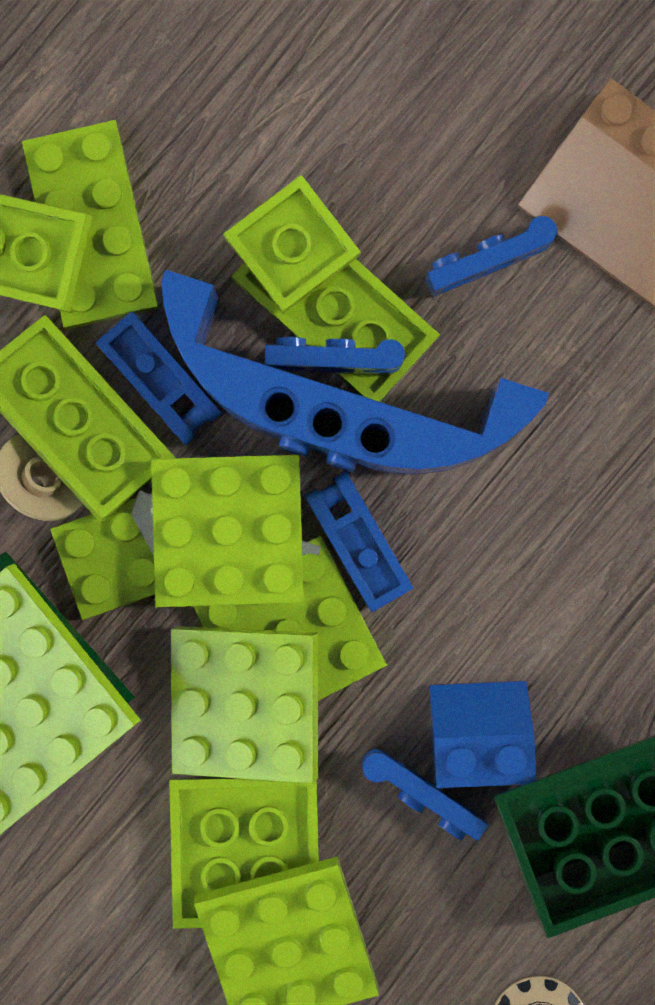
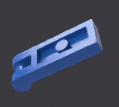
M539 216L531 221L525 233L505 240L503 234H499L477 244L478 252L461 258L459 253L456 252L432 263L434 270L428 272L425 279L432 298L543 253L549 248L557 235L555 222L549 217Z
M132 311L95 342L185 445L196 437L194 432L207 420L212 423L222 414ZM187 395L195 406L180 418L172 407Z
M278 337L276 345H265V365L282 371L388 375L399 371L405 357L403 346L398 341L392 339L384 340L376 349L355 348V341L350 339H327L326 347L306 346V339L299 337Z
M344 471L333 478L335 483L321 491L315 488L304 494V497L372 613L414 588L347 472ZM345 499L352 512L335 521L328 508Z
M373 748L364 754L362 769L368 780L372 782L389 781L401 789L397 796L401 801L419 813H422L425 807L441 816L442 818L438 825L457 839L462 841L467 834L478 841L489 824L485 818L442 789L437 788L436 785L384 750Z

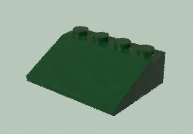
M655 735L493 796L538 923L547 939L655 898Z

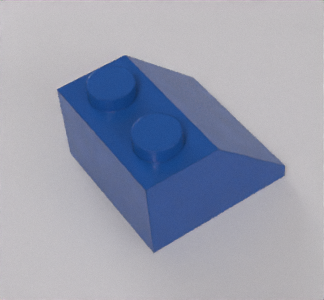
M526 681L429 685L433 781L437 788L522 785L536 780L534 729Z

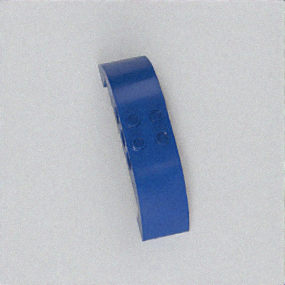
M165 270L161 281L163 304L171 335L184 362L206 393L232 417L260 433L280 440L279 446H281V450L308 458L310 450L328 455L326 464L354 473L356 465L385 473L420 475L445 472L473 463L498 449L534 419L547 402L549 393L500 378L491 390L478 433H474L205 346L219 302L214 286ZM278 401H286L294 407L292 416L283 422H275L267 416L270 406ZM323 416H332L341 424L339 433L329 438L318 435L313 427L315 422ZM368 431H378L385 436L387 448L379 453H371L362 446L360 438Z

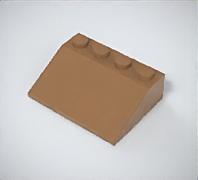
M610 78L517 207L533 219L539 216L551 218L557 226V237L655 309V110Z

